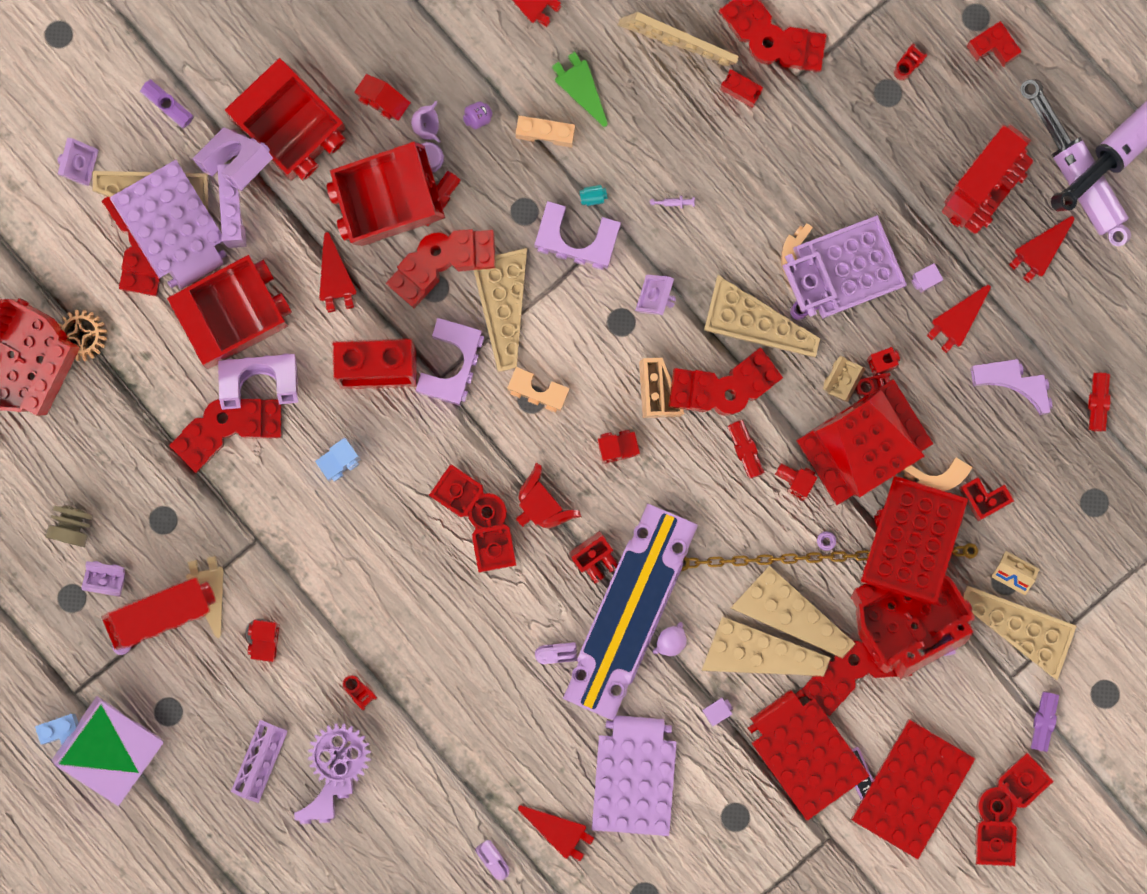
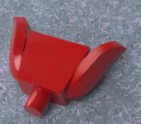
M535 463L533 471L519 491V506L524 512L515 518L518 523L524 527L532 520L536 526L553 528L571 519L582 517L579 510L570 509L563 511V508L542 483L539 482L542 474V465Z

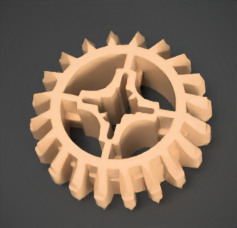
M75 310V316L69 312V319L67 320L65 317H62L65 323L63 325L61 323L58 324L67 335L70 326L76 323L75 330L67 335L68 341H77L78 346L81 347L75 360L80 361L82 356V359L87 361V355L92 359L95 358L93 352L95 351L97 354H100L101 352L97 348L99 346L104 348L105 345L101 341H107V338L102 336V334L107 333V330L101 329L105 324L103 322L98 323L100 321L99 316L93 319V312H90L88 316L86 310H83L81 315L78 310ZM82 321L92 323L95 330H85ZM80 332H83L85 334L84 336H82V341H80L81 339L77 337L80 335ZM96 336L93 344L86 349L88 340Z

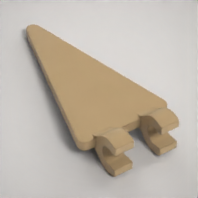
M216 556L207 558L209 570L199 571L197 560L188 562L190 574L186 575L187 581L197 577L199 584L207 581L214 593L216 603L208 606L210 612L205 617L215 637L220 638L224 569L218 567Z

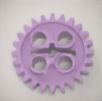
M335 724L332 730L330 725H328V732L321 729V737L314 735L317 742H310L314 749L308 750V752L313 753V756L308 757V760H313L314 763L309 767H316L313 774L320 773L319 780L326 778L325 784L327 785L330 781H333V787H336L338 782H340L341 787H344L345 781L352 785L351 779L359 781L357 775H365L362 768H369L365 764V761H371L370 758L366 757V754L371 753V751L365 749L369 743L362 742L366 737L358 736L360 730L354 733L353 726L346 730V724H343L341 729H339L338 724ZM336 736L343 738V744L340 747H336L333 744V739ZM350 741V746L342 754L344 758L338 759L333 767L328 769L330 763L337 757L335 752L342 751L347 742ZM351 748H355L358 751L356 759H351L348 756V751ZM324 751H328L331 755V759L328 762L321 760V754ZM340 763L346 767V771L342 775L336 772V766Z

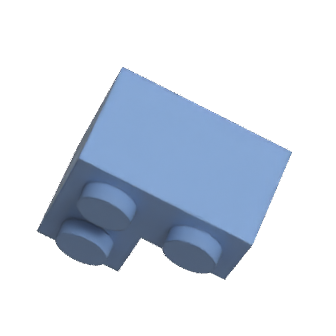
M343 438L330 447L329 452L315 461L327 480L335 482L343 476L342 473L347 469L351 471L359 465L358 461L361 459L347 439Z
M69 714L37 725L35 729L41 745L60 740L62 746L79 723L76 714Z

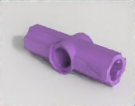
M150 79L142 86L140 92L184 129L191 123L194 116ZM170 100V107L163 108V102Z
M1042 692L1039 710L1035 714L1033 723L1034 733L1031 749L1048 751L1051 733L1056 725L1057 716L1055 714L1060 695Z

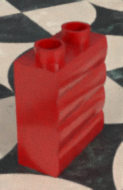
M281 58L276 60L225 109L227 116L249 139L253 138L258 143L262 142L270 149L269 153L273 157L271 162L290 181L297 176L302 181L308 179L319 167L314 159L324 150L332 155L346 141V138L342 135L346 130L344 123Z
M415 141L330 170L332 182L327 183V192L331 202L334 205L338 203L340 205L343 218L337 219V227L344 241L350 240L351 244L359 246L368 245L445 218L425 146Z
M247 255L167 298L198 358L207 370L218 365V361L226 360L288 327L283 317L291 314L292 311L282 293L272 297L266 284L274 280V277L264 259L254 264L252 258Z
M412 339L333 341V378L340 389L417 387L415 345Z
M197 577L109 612L101 616L114 650H120L205 616L210 612L208 606L216 603V599L210 584L207 581L199 584Z

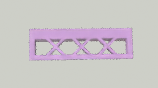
M262 720L259 721L232 787V793L259 803L288 732L287 730ZM266 726L268 727L265 736L262 737L263 729ZM259 746L258 754L255 755L254 751ZM252 763V769L248 773V766ZM244 782V789L242 792H240L239 788L241 786V783Z

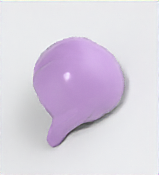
M435 101L430 106L419 108L413 114L411 124L413 131L421 138L427 140L435 139L440 143L439 138L436 136L439 121L434 110L437 105V101Z
M679 622L677 626L664 629L660 633L656 643L657 647L653 649L652 653H660L667 656L678 655L686 646V635L682 628L683 623Z

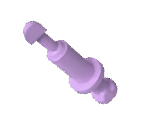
M680 196L677 199H664L663 201L651 199L650 204L680 206V209H683V205L695 207V197L683 199V196Z

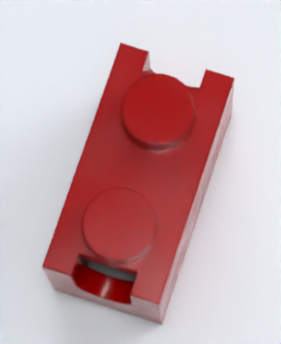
M730 69L725 81L721 84L720 90L753 108L763 91V87Z
M893 347L871 354L867 361L873 376L896 369L899 365L900 357L897 350L894 351Z

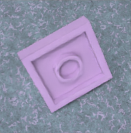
M67 138L64 152L58 157V164H60L58 175L89 186L98 149L73 138Z
M646 275L635 311L645 314L663 315L666 306L672 308L675 303L670 301L676 302V298L669 294L674 279L668 276Z

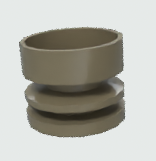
M53 506V511L60 512L61 514L60 517L51 515L50 518L58 521V525H48L45 537L85 547L88 535L80 532V529L90 528L91 525L82 522L83 519L92 520L93 516L78 508Z

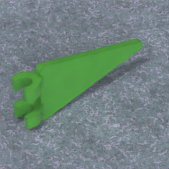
M573 52L568 55V59L574 67L566 72L559 62L552 65V69L558 76L555 78V82L598 123L606 127L608 123L587 61H580L577 54Z

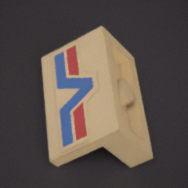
M1005 551L998 567L992 574V578L1026 595L1035 582L1040 569Z

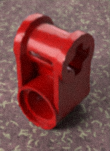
M914 43L907 49L894 68V76L898 80L903 81L909 78L928 56L926 53L920 52ZM899 67H906L908 73H901Z
M883 373L861 379L856 386L857 393L862 397L869 395L890 381L889 377L891 374ZM867 383L870 386V391L863 392L860 385Z
M349 675L343 680L344 690L363 711L373 699H377V696L357 676ZM352 678L357 681L355 689L347 687L348 679ZM366 695H368V697L364 701H361Z

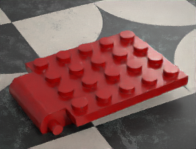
M790 689L750 719L753 724L747 728L751 734L757 730L761 733L762 736L751 744L808 821L870 775L815 698L803 706L799 701L805 696L801 689L795 694Z

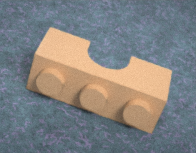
M518 116L515 135L516 139L534 142L535 140H546L552 142L553 145L572 148L575 125Z
M518 367L515 368L507 388L511 391L510 395L521 398V396L526 397L529 403L537 406L539 403L546 405L545 409L554 413L557 410H562L569 393V388L551 381L549 388L545 392H536L531 386L534 374Z

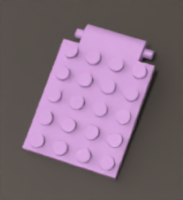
M177 160L172 161L110 197V200L158 278L168 273L172 276L173 279L167 282L171 289L178 286L181 290L223 265L222 259L227 255L224 250L217 252L214 247L222 242V233Z
M878 215L794 247L793 250L797 260H794L793 255L789 254L785 256L787 263L783 265L801 312L808 311L810 317L817 314L815 307L818 308L822 319L907 286Z
M616 715L614 721L606 720V728L613 729V736L599 735L592 830L669 836L677 741L663 740L664 733H671L672 726L664 725V719Z

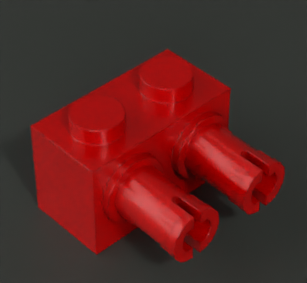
M782 463L774 474L789 482L790 487L787 492L802 500L807 498L818 478L814 476L815 472L805 467L804 470L800 468L795 471Z
M600 531L569 552L571 559L581 572L586 571L593 580V583L599 582L596 575L600 580L604 578V575L595 565L599 560L603 561L609 572L614 571L612 564L615 568L619 564L611 554L613 551L612 547Z

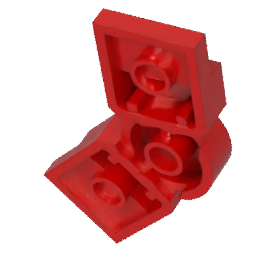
M732 0L719 9V14L741 42H749V52L757 62L772 64L779 60L783 67L821 72L827 34L810 32L808 29L788 27L783 31L780 27L771 24L772 15L762 2L758 0ZM769 40L773 46L766 48L763 45V41Z
M110 197L101 200L120 230L128 234L131 245L124 252L119 290L157 297L161 278H158L110 200Z
M456 230L449 237L439 232L430 233L420 241L417 252L409 253L397 266L398 270L385 284L415 309L440 281L439 272L445 271L451 266L458 272L495 268L494 231ZM441 250L438 256H433L435 251Z
M761 347L729 371V376L720 379L712 372L674 368L669 407L705 413L714 408L720 415L731 416L742 411L746 407L748 400H756L783 379V377ZM726 391H728V392L731 393V395H732V399H731V400L726 399V397H725V392H726Z
M217 399L206 407L203 418H195L169 446L197 473L224 447V438L231 437L236 433L242 438H281L282 404H279L278 400L241 399V408L222 410L220 401ZM221 414L228 415L226 423H219L218 419Z
M450 464L429 496L458 517H469L471 524L476 528L472 533L478 573L517 566L510 528L504 524L507 516L504 502L495 494L484 493L481 484ZM488 507L493 510L491 517L485 518L482 516L484 508Z
M853 641L855 645L843 658L834 655V661L829 662L825 675L812 676L801 689L810 700L815 698L828 716L856 688L855 679L862 678L867 674L872 678L898 677L895 670L887 674L881 671L872 660L864 643L860 641ZM852 654L858 657V663L855 666L848 662V658Z
M1025 753L997 778V787L987 788L978 797L977 812L981 820L976 824L975 834L977 865L1016 866L1017 827L1011 820L1016 814L1017 807L1026 808L1054 782L1028 753ZM995 801H999L1002 805L1001 810L995 812L992 808Z

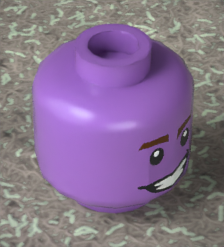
M478 101L465 108L463 120L467 126L470 125L473 129H478L490 123L492 111L487 103L484 104Z

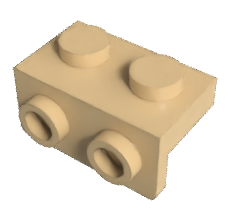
M840 355L838 360L834 362L830 375L824 381L823 390L829 395L848 403L865 368L848 361Z

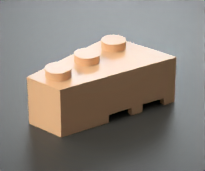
M643 358L640 360L643 418L681 417L684 415L683 409L669 407L672 383L663 358Z

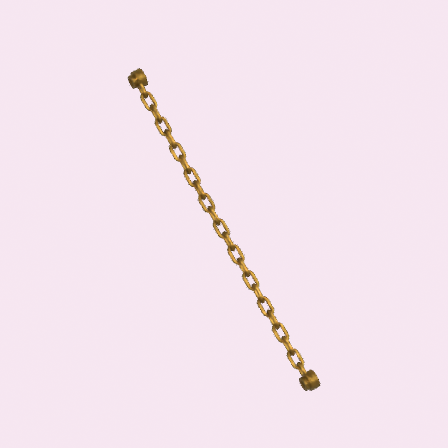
M969 543L964 546L954 547L952 553L957 557L964 556L967 559H971L977 556L978 548L975 544ZM969 547L974 549L973 554L967 552ZM957 549H962V554H957L959 552ZM859 550L855 554L849 555L844 551H834L826 556H823L820 552H811L803 557H798L795 553H787L779 558H773L770 554L758 555L756 559H749L747 556L741 555L734 556L731 560H724L718 556L709 557L707 561H700L698 558H687L685 556L683 560H685L686 565L682 567L681 571H686L688 568H697L700 564H707L709 567H722L724 563H732L734 566H746L749 562H756L759 565H770L774 561H781L783 564H795L798 560H806L808 563H819L823 559H830L833 562H844L847 558L867 561L868 558H858L860 557L858 553H870V551ZM834 554H844L842 555L844 559H833L835 558ZM810 555H819L817 557L819 560H809L811 559ZM785 556H794L793 560L795 561H784L786 560ZM770 557L768 559L770 562H760L762 561L760 558ZM745 558L743 561L746 563H736L737 560L735 559ZM720 559L719 563L721 564H711L712 561L710 560ZM695 560L694 564L696 565H690V561Z

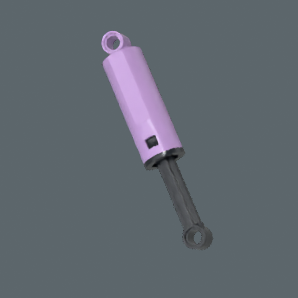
M1037 79L1026 80L1021 85V94L1031 101L1059 150L1051 155L1068 184L1071 185L1095 160L1081 137L1074 141L1070 139L1045 97L1042 83ZM1030 84H1034L1036 87L1034 94L1028 91ZM1103 175L1078 198V201L1098 234L1104 235L1108 232L1110 243L1114 246H1122L1131 238L1130 230L1123 226V223L1129 218ZM1117 231L1123 233L1124 239L1122 241L1116 239Z
M1147 100L1096 147L1095 152L1098 159L1067 189L1055 193L1051 197V206L1055 211L1073 210L1077 206V199L1108 170L1113 173L1121 172L1147 148Z

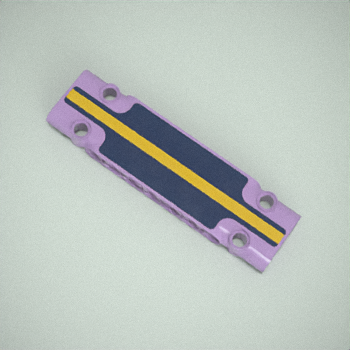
M647 504L638 526L634 529L632 540H629L582 646L577 659L578 664L572 671V678L563 699L612 721L614 720L619 706L627 694V688L635 678L683 567L682 561L688 553V547L698 527L697 524ZM642 529H647V537L640 538L639 532ZM677 544L683 545L681 553L674 552V547ZM581 670H585L586 678L580 681L578 673ZM619 685L622 691L620 695L614 696L613 688Z

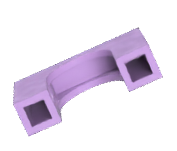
M223 127L192 159L202 172L213 176L218 171L217 165H223L237 155L221 173L231 186L242 190L273 157L269 153L270 149L264 143H258L253 138L249 139L244 134L240 135L233 129L229 130Z
M229 164L217 165L222 241L227 248L247 247L246 228L242 223L240 210V191H243V189L239 190L231 186L221 173Z
M547 201L534 244L535 248L538 249L537 251L543 254L555 253L556 257L560 259L572 258L575 263L585 265V262L593 264L592 267L598 270L608 269L621 222L602 217L594 242L586 248L575 249L566 245L560 236V227L566 206Z
M437 318L432 334L433 339L457 346L464 355V364L457 375L448 379L421 373L416 393L460 406L461 402L466 401L468 391H465L467 383L471 384L474 374L471 372L472 365L476 366L479 355L476 352L478 347H482L484 336H482L481 330Z
M295 354L266 355L263 357H246L244 359L218 361L219 401L222 410L241 408V387L249 377L258 374L269 375L276 380L279 404L299 403Z

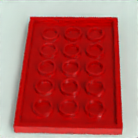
M894 476L860 582L936 605L968 499Z
M908 719L850 820L912 857L919 859L974 763L975 758Z

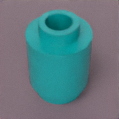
M602 185L584 187V190H579L582 205L605 203L604 199H608L606 188H602Z

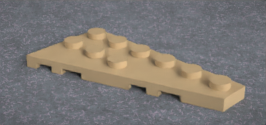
M639 12L620 18L617 25L643 34L648 38L660 40L664 45H674L702 55L705 58L714 59L724 66L736 64L739 56Z
M92 171V191L111 197L153 172ZM185 173L208 211V174Z
M527 248L495 255V268L474 270L498 373L517 367Z
M717 275L704 331L816 358L820 342L819 337L798 326L787 317L782 316L771 307Z
M770 566L731 607L734 611L740 612L840 658H843L855 645L847 635Z
M966 586L963 598L971 604L973 615L1052 678L1058 680L1076 625Z
M722 617L701 671L824 676L831 658Z

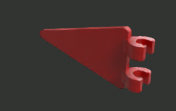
M512 0L531 23H535L537 20L546 28L551 22L550 18L542 13L547 5L557 13L562 7L558 0Z
M1073 216L1068 217L1015 250L1017 257L1009 266L1015 270L1022 261L1028 265L1031 270L1023 277L1027 283L1036 275L1042 277L1075 218Z
M325 232L319 299L320 301H325L328 313L336 312L333 299L343 297L346 309L354 308L352 296L356 295L357 291L330 234Z
M984 286L932 321V325L935 327L926 336L932 341L939 332L944 334L949 340L940 349L945 353L954 344L960 347L991 286Z
M522 805L518 806V810L565 859H568L571 855L578 861H581L585 854L575 849L577 843L582 839L591 845L595 839L585 832V825Z

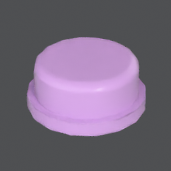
M422 143L425 146L432 173H434L443 164V152L434 143Z

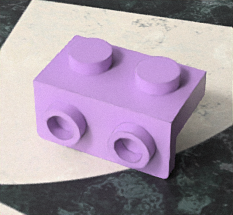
M87 561L82 590L120 597L125 580V570L116 564L106 565L98 561Z

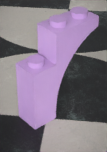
M1018 359L975 365L970 368L973 387L997 385L1010 388L1027 398L1036 408L1039 415L1050 413L1052 400L1047 395V390H1049L1048 379H1045L1044 375L1021 378L1023 366L1022 363L1019 364Z
M344 747L340 752H335L337 757L331 762L330 769L338 759L344 758L342 754L348 747ZM350 749L348 751V756L352 759V753ZM342 763L338 764L336 772L340 775L345 773V765ZM353 778L351 779L352 785L345 781L344 787H341L340 782L337 783L336 787H333V781H330L328 785L325 784L318 797L312 803L294 813L295 821L300 820V824H310L311 820L319 819V823L331 822V819L335 818L334 795H337V798H349V794H353Z

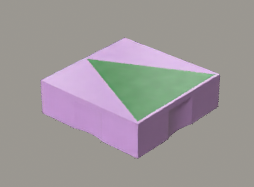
M97 696L82 716L77 728L67 737L52 758V762L67 774L119 806L164 742L159 736L138 722L128 719L118 709Z

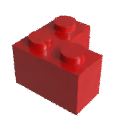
M1001 21L970 40L966 46L976 62L993 52L1003 67L1018 58L1022 53Z
M368 74L364 76L354 91L359 96L358 100L362 104L369 105L377 111L379 109L382 111L381 115L389 121L391 118L399 121L411 103L387 82Z
M630 429L620 431L618 436L616 434L612 435L611 432L604 433L597 439L602 464L640 456L635 431L630 432Z
M979 477L959 488L963 497L968 499L967 504L977 521L1014 502L1005 484L987 493Z
M253 620V624H249L248 635L253 640L252 644L249 643L248 655H251L250 659L275 662L280 630L279 623Z

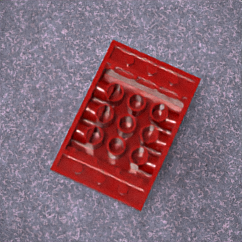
M891 379L869 395L864 396L796 440L835 505L842 503L853 495L862 497L925 457L922 451L933 445V442L894 379Z

